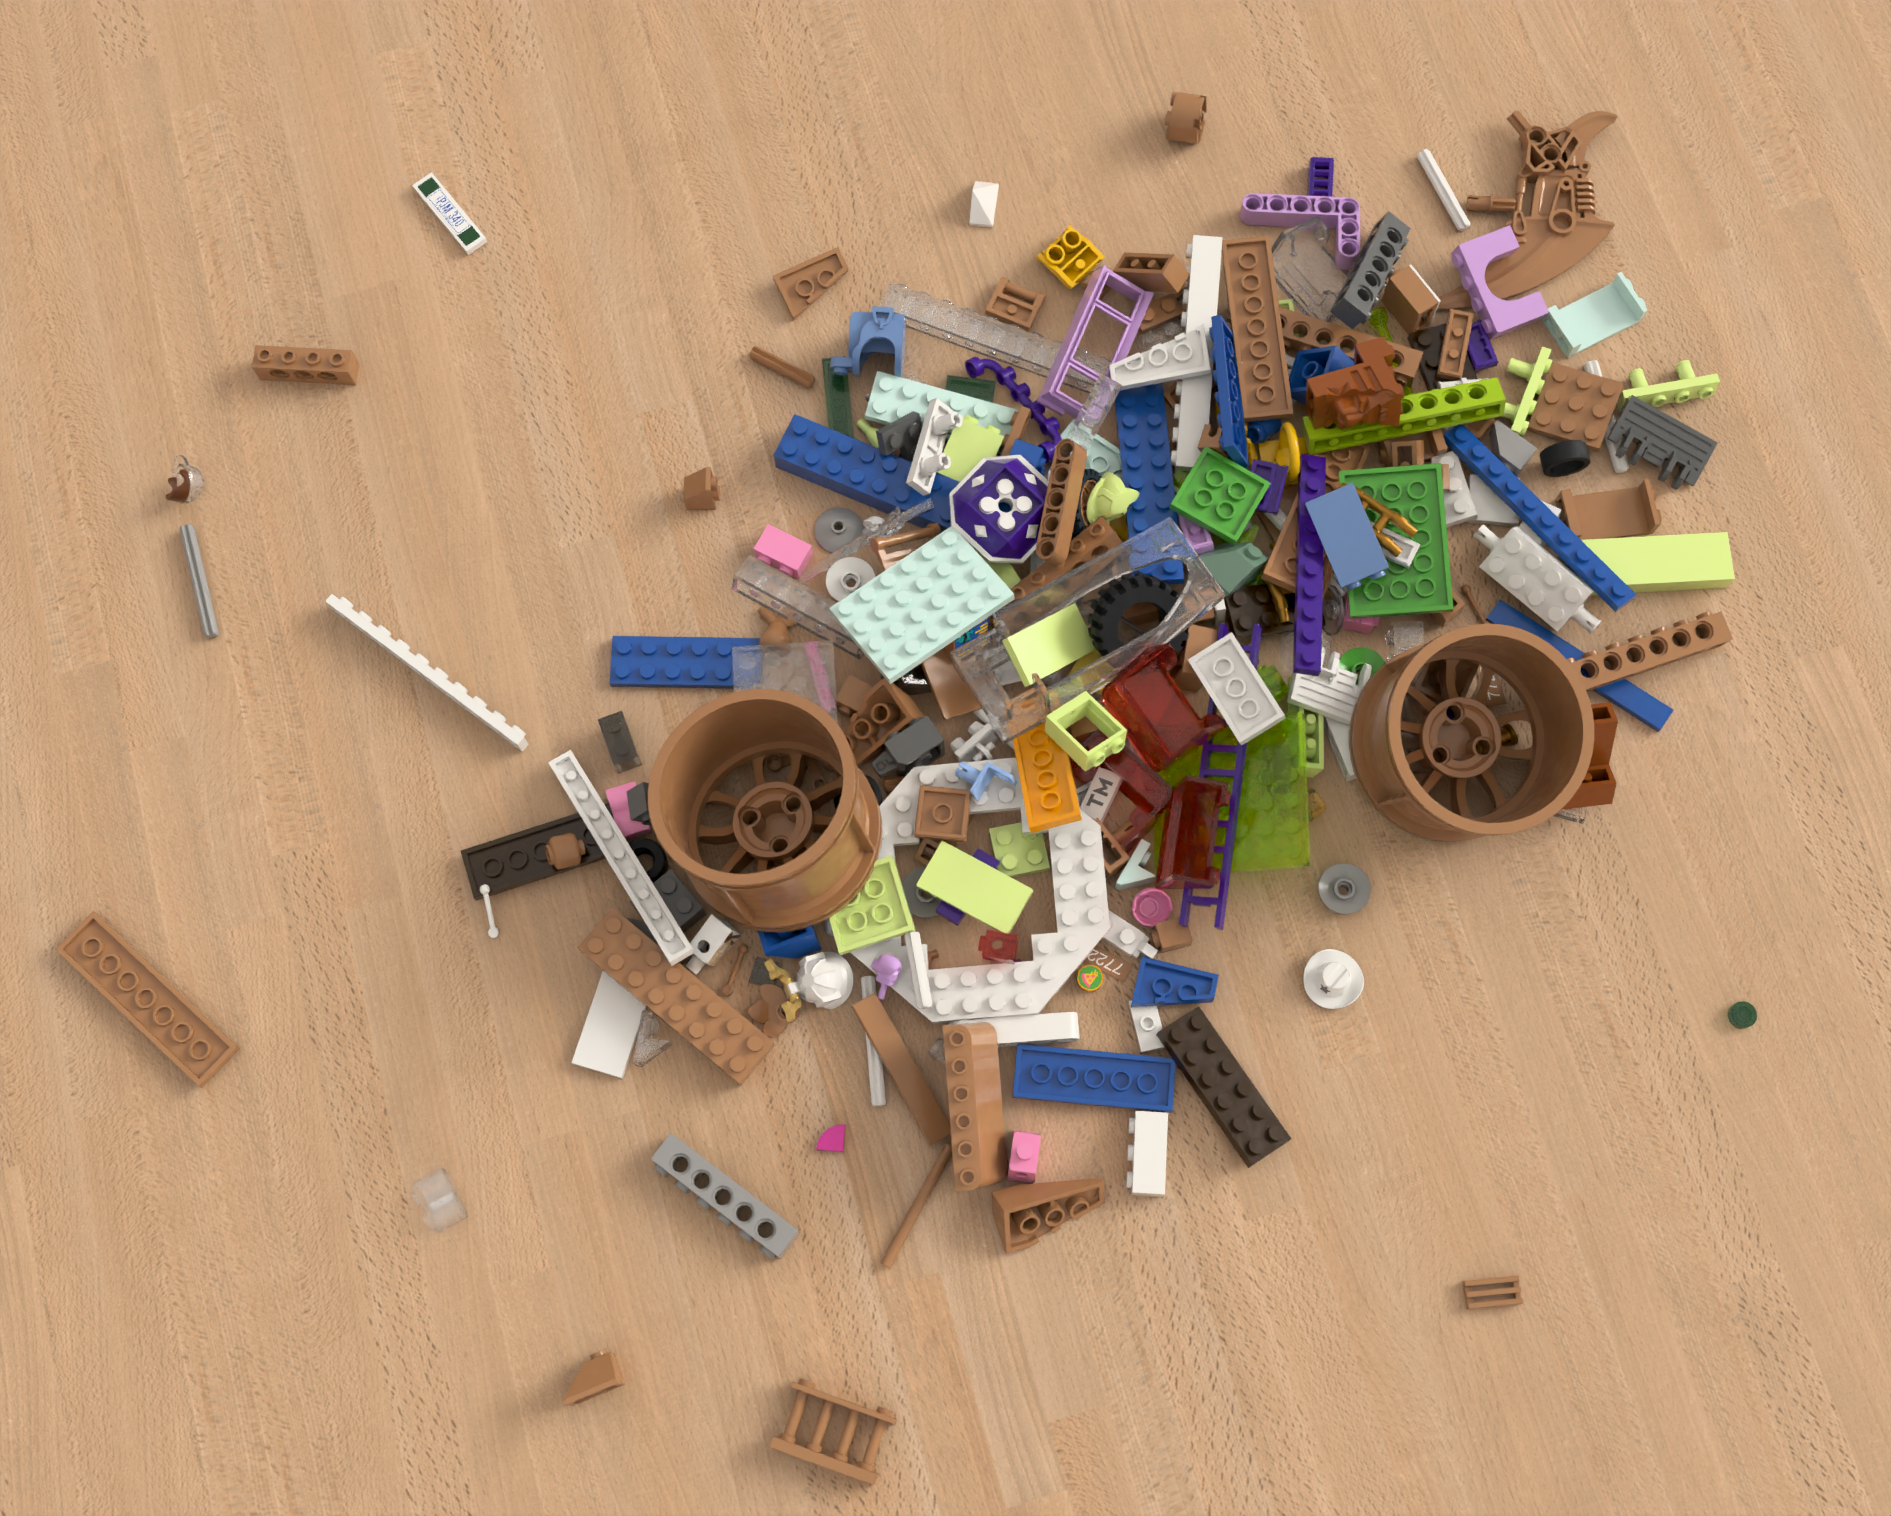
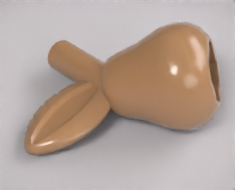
M766 605L758 609V613L769 623L759 640L760 649L765 655L780 658L790 652L792 640L787 627L798 623L802 619L805 609L800 606H792L782 610L777 616Z

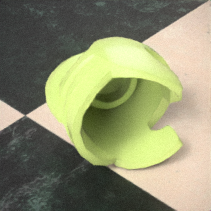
M1106 471L1094 486L1088 498L1086 514L1089 523H1094L1101 516L1108 524L1110 523L1109 521L1122 517L1127 512V507L1137 500L1140 493L1134 489L1126 488L1119 477Z

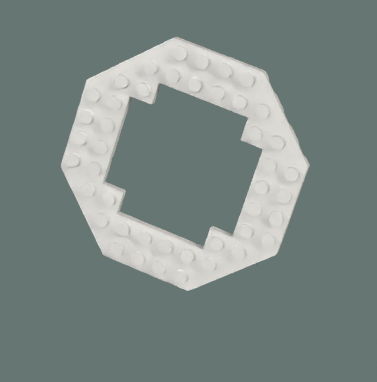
M1016 758L965 763L982 771L986 763L989 762L1013 775L1017 781L1016 786L993 776L978 801L973 796L971 797L970 814L1021 810L1023 835L1049 833L1057 932L1031 935L1033 961L929 970L927 944H922L932 1007L918 1009L906 946H901V936L850 952L875 975H877V972L871 968L874 959H878L884 953L897 957L902 964V968L895 984L890 987L933 1024L965 1019L1039 1014L1076 968L1093 951V948L1110 931L1101 826L1080 809L1082 816L1080 821L1031 833L1028 826ZM960 763L913 767L879 806L883 833L877 860L893 856L895 860L894 846L920 844V838L914 837L920 785L965 790L972 788L973 784L955 776L957 768L962 770V767L959 766Z

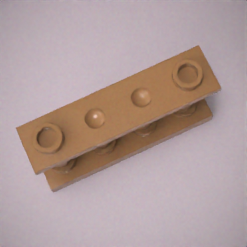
M801 1378L798 1383L791 1382L790 1387L798 1390L784 1433H781L780 1437L773 1436L769 1447L875 1485L879 1473L873 1472L875 1468L873 1462L886 1423L896 1424L897 1419L892 1417L893 1411L879 1406L874 1411L815 1390V1383ZM811 1394L824 1399L810 1443L807 1442L804 1447L795 1443L796 1438L794 1436L808 1395ZM836 1403L850 1408V1412L836 1452L833 1451L832 1456L821 1453L823 1447H820L834 1404ZM864 1413L875 1417L876 1421L863 1460L859 1461L857 1466L847 1462L849 1457L846 1455L860 1414Z

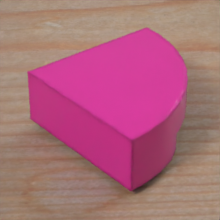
M836 1125L826 1130L821 1135L816 1150L843 1152L846 1125Z

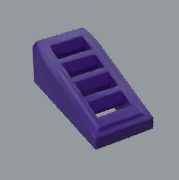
M1310 158L1308 165V196L1332 197L1333 158ZM1314 177H1326L1327 179H1314ZM1314 187H1326V189H1314Z

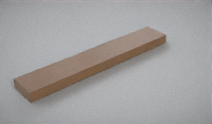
M876 993L852 1005V1010L929 1146L949 1136L951 1129L948 1120Z

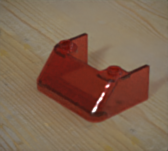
M1098 729L1081 745L1087 751H1090L1108 739V737ZM1124 746L1119 753H1113L1105 758L1099 766H1093L1086 772L1070 757L1073 776L1082 783L1092 781L1099 767L1114 772L1123 779L1118 790L1137 806L1129 817V821L1132 823L1131 827L1135 826L1136 829L1120 844L1121 848L1128 855L1141 839L1152 830L1172 799L1171 786L1127 746Z

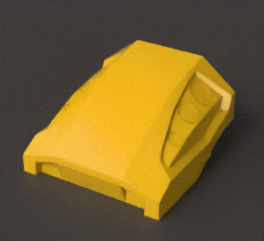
M1069 225L1035 259L1043 263L1071 290L1105 257L1089 239L1082 236Z

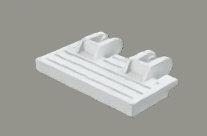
M1322 647L1321 672L1319 676L1293 673L1287 702L1350 725L1353 708L1360 692L1370 679L1372 666L1367 663L1363 665L1358 684L1355 685L1358 674L1338 667L1339 653L1335 651L1331 653L1327 669L1322 667L1325 656V648Z

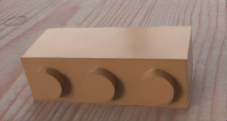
M1124 252L1113 270L1114 273L1144 291L1178 293L1190 275L1175 254Z

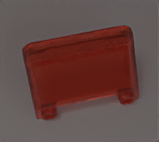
M1170 643L1149 647L1111 680L1102 691L1104 704L1113 717L1127 730L1126 736L1148 768L1154 772L1167 769L1227 727L1224 720L1215 713L1207 714L1200 719L1168 673L1177 664V655Z
M1187 775L1171 787L1167 798L1155 880L1157 889H1211L1214 887V884L1218 883L1220 869L1212 866L1220 808L1223 806L1228 807L1231 792L1227 791L1228 783Z

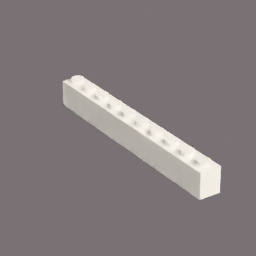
M1193 235L1192 243L1187 244L1186 258L1190 259V266H1185L1190 275L1186 279L1188 281V289L1183 290L1182 304H1187L1186 312L1181 314V326L1185 327L1184 334L1196 330L1195 327L1204 324L1211 373L1184 378L1176 382L1175 395L1180 396L1179 404L1174 406V419H1178V425L1173 427L1172 442H1176V451L1171 450V465H1174V474H1189L1201 454L1197 447L1204 425L1209 424L1213 375L1211 349L1214 348L1209 328L1212 327L1211 317L1217 315L1222 237Z

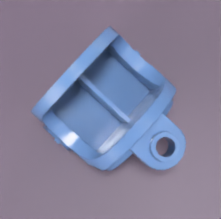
M876 306L872 307V312H853L850 316L848 357L837 356L831 358L830 369L834 370L833 374L845 376L848 375V372H852L853 376H860L865 361L869 356L878 352L892 354L895 357V376L902 378L906 342L905 314H893L894 309L892 307Z

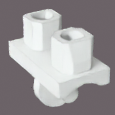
M975 721L968 729L971 736L968 741L965 742L959 737L950 744L959 763L981 761L982 759L993 760L990 752L995 748L994 743L998 741V738L989 723L983 725Z

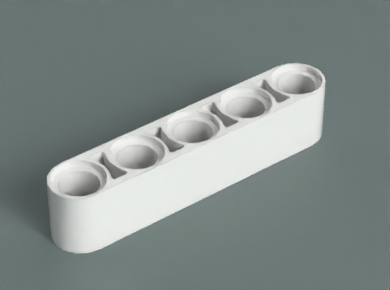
M1076 1012L965 1019L949 1022V1025L976 1022L991 1024L997 1033L998 1047L1017 1046V1044L1063 1043L1080 1040L1078 1013Z

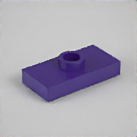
M1482 320L1472 323L1467 353L1475 372L1495 367L1498 364L1489 337L1481 324Z

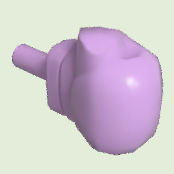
M886 953L882 954L878 959H874L871 968L877 972L876 981L881 983L878 994L879 999H884L887 986L895 984L902 968V964L897 957Z

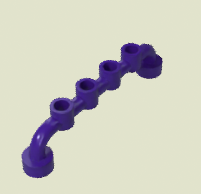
M976 356L966 360L965 369L971 378L984 374V368L992 370L996 374L999 384L1005 385L1010 390L1012 399L1031 409L1032 416L1030 419L1034 418L1039 424L1042 434L1048 435L1052 439V443L1045 441L1038 445V447L1044 449L1043 458L1046 459V463L1052 461L1056 445L1062 440L1057 431L1060 429L1057 418L1052 416L1047 419L1043 415L1045 406L1038 403L1037 400L1032 402L1029 399L1031 391L1026 383L1017 385L1014 381L1016 379V372L1011 366L1003 368L994 360H980Z

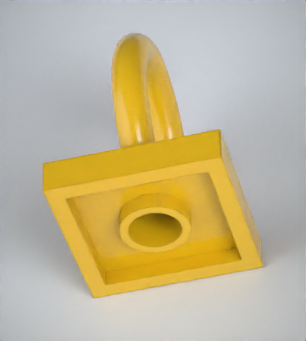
M1284 422L1280 428L1279 440L1258 443L1257 450L1259 460L1276 463L1279 466H1289L1284 489L1295 484L1298 485L1301 454L1309 455L1304 437H1297L1292 423Z

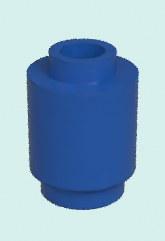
M1272 419L1249 422L1247 438L1255 444L1265 442L1280 431L1282 426L1281 420Z

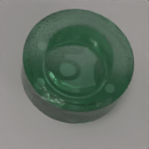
M1745 1001L1737 1002L1729 1008L1728 1020L1734 1027L1746 1029L1756 1022L1757 1012L1750 1003Z

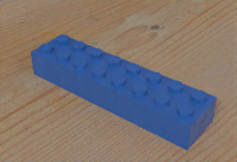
M794 414L773 455L776 468L918 527L926 528L928 524L937 523L940 526L941 533L951 527L949 494L960 482L936 472L930 494L923 496L906 483L912 462L893 454L883 455L874 446Z

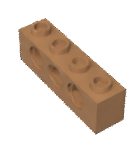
M255 345L252 368L260 380L356 385L359 362L352 350Z

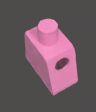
M1014 1130L1007 1181L1025 1184L1034 1183L1041 1138L1040 1133Z

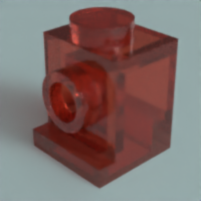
M987 930L986 936H980L978 951L982 952V957L985 960L1014 965L1019 942L1018 934ZM995 941L1002 942V947L1000 949H994L992 947Z

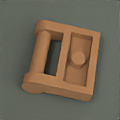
M1002 277L985 309V315L1029 332L1040 309L1044 305L1047 295L1041 292L1037 294L1009 282V279ZM1005 291L1009 292L1018 297L1033 302V305H1030L1026 302H1023L1021 300H1018L1003 293H1005Z

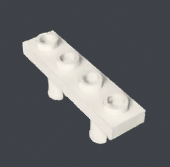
M938 398L932 399L929 402L906 481L909 486L923 496L930 494L936 472L950 467L951 460L949 456L942 453L948 430L960 427L963 422L962 416L957 414L958 412L950 409Z

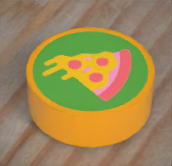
M1085 965L1079 970L1077 984L1083 991L1094 992L1102 985L1103 973L1097 966Z

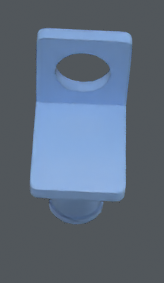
M961 762L959 766L962 767V770L957 768L955 772L956 777H960L973 784L970 794L977 801L981 798L993 776L1014 786L1017 784L1013 775L989 762L986 763L982 771L973 768L965 762Z

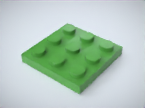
M1205 446L1169 508L1235 546L1271 483Z

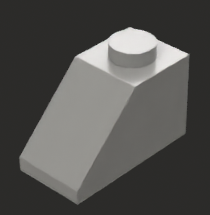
M1496 420L1489 432L1492 453L1517 477L1532 459L1538 448L1499 420Z

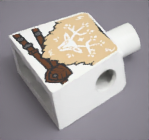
M711 914L691 941L690 945L695 953L685 966L695 974H698L705 964L715 966L742 934L723 918ZM709 944L710 949L708 952H706V947Z

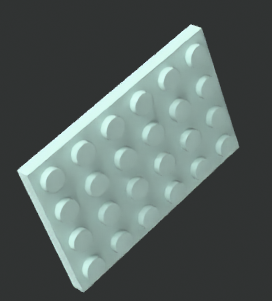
M951 526L830 607L829 610L835 620L889 684H891L1015 598L1014 593L966 539Z

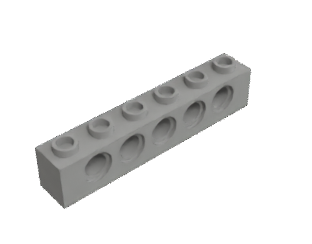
M672 1133L669 1134L652 1156L651 1160L656 1163L653 1168L665 1178L668 1174H671L677 1179L675 1185L686 1194L690 1190L697 1194L698 1197L695 1201L707 1210L712 1206L719 1211L716 1217L728 1226L733 1222L741 1229L738 1234L750 1243L755 1239L762 1244L759 1250L771 1259L775 1255L781 1259L800 1234L799 1230ZM680 1159H687V1170L682 1173L676 1172V1162ZM701 1175H708L710 1179L709 1185L704 1189L697 1188V1178ZM722 1191H728L731 1194V1199L726 1205H719L717 1202V1196ZM749 1207L752 1210L751 1218L745 1222L740 1221L738 1218L740 1209ZM766 1223L772 1224L774 1228L773 1234L768 1238H762L759 1234L760 1227Z

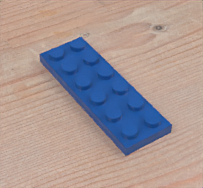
M1220 314L1211 317L1212 327L1209 328L1210 338L1214 342L1211 355L1214 363H1216V370H1213L1215 383L1218 385L1215 398L1220 407L1217 419L1220 428H1222V435L1219 437L1222 450L1227 451L1229 459L1246 468L1249 467L1233 332Z
M613 636L609 684L611 687L761 689L763 652L759 646L760 638Z
M1017 1044L1013 1098L1172 1113L1176 1063L1173 1058Z

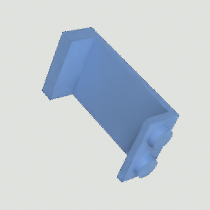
M1353 482L1305 503L1340 588L1346 587L1349 591L1361 586L1360 580L1370 577L1373 581L1386 575L1384 570L1389 568Z

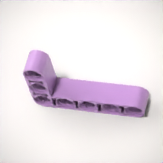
M1251 193L1243 198L1240 219L1247 225L1335 229V264L1343 270L1352 269L1360 251V206L1357 200L1350 197Z

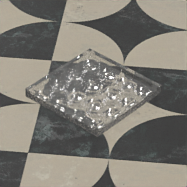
M833 640L732 647L734 692L750 689H775L794 693L817 704L838 724Z

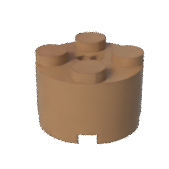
M1172 92L1170 101L1172 111H1167L1165 125L1168 126L1166 139L1192 144L1200 143L1205 125V120H1203L1204 112H1207V97L1183 92Z

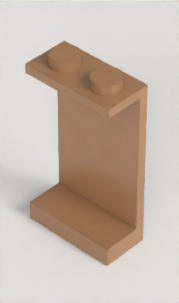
M1644 479L1639 487L1572 496L1571 489L1561 490L1555 499L1557 508L1561 509L1560 520L1580 540L1624 538L1653 534L1661 523V513L1656 509L1655 505L1656 492L1654 487H1651L1649 479Z

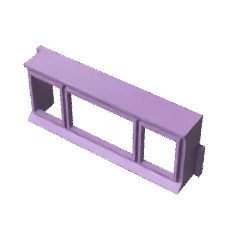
M1106 265L1095 270L1037 402L1061 416L1065 412L1086 425L1100 420L1113 390L1110 367H1108L1105 376H1102L1074 360L1073 356L1093 310L1096 308L1126 326L1109 365L1125 359L1154 293L1144 291L1107 269ZM1105 284L1136 302L1130 318L1098 300ZM1069 367L1100 384L1091 409L1059 391Z

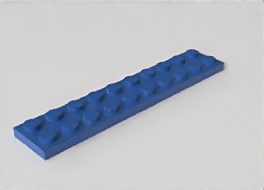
M1157 383L1113 391L1122 482L1126 488L1134 489L1140 493L1137 500L1127 507V512L1125 513L1132 576H1135L1136 573H1144L1147 576L1153 575L1168 585L1184 584L1177 512L1169 508L1175 498L1163 384Z

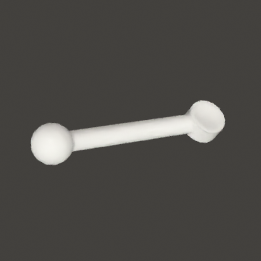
M484 884L480 887V892L484 896L490 925L488 935L491 938H495L499 935V929L495 927L488 894L490 887Z

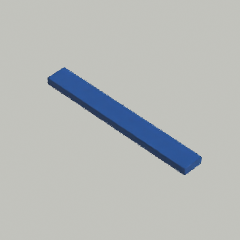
M1501 599L1486 619L1490 624L1508 625L1530 632L1548 642L1566 659L1574 657L1575 661L1583 659L1582 655L1585 654ZM1581 668V674L1588 678V672ZM1626 679L1593 690L1657 732L1662 729L1673 712L1672 708Z

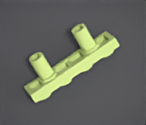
M1542 347L1536 362L1533 364L1511 357L1506 372L1526 378L1528 382L1520 404L1516 406L1505 403L1504 416H1501L1511 420V430L1518 435L1524 436L1528 428L1529 422L1525 421L1527 414H1533L1537 401L1533 400L1535 393L1540 395L1545 382L1541 380L1542 374H1547L1553 360L1548 359L1551 349Z
M1683 360L1678 362L1675 367L1680 380L1649 386L1641 368L1634 369L1628 375L1633 389L1622 390L1617 402L1618 410L1621 412L1631 395L1653 407H1660L1674 402L1683 403L1696 398H1709L1715 394L1720 383L1718 374L1695 377L1690 361Z

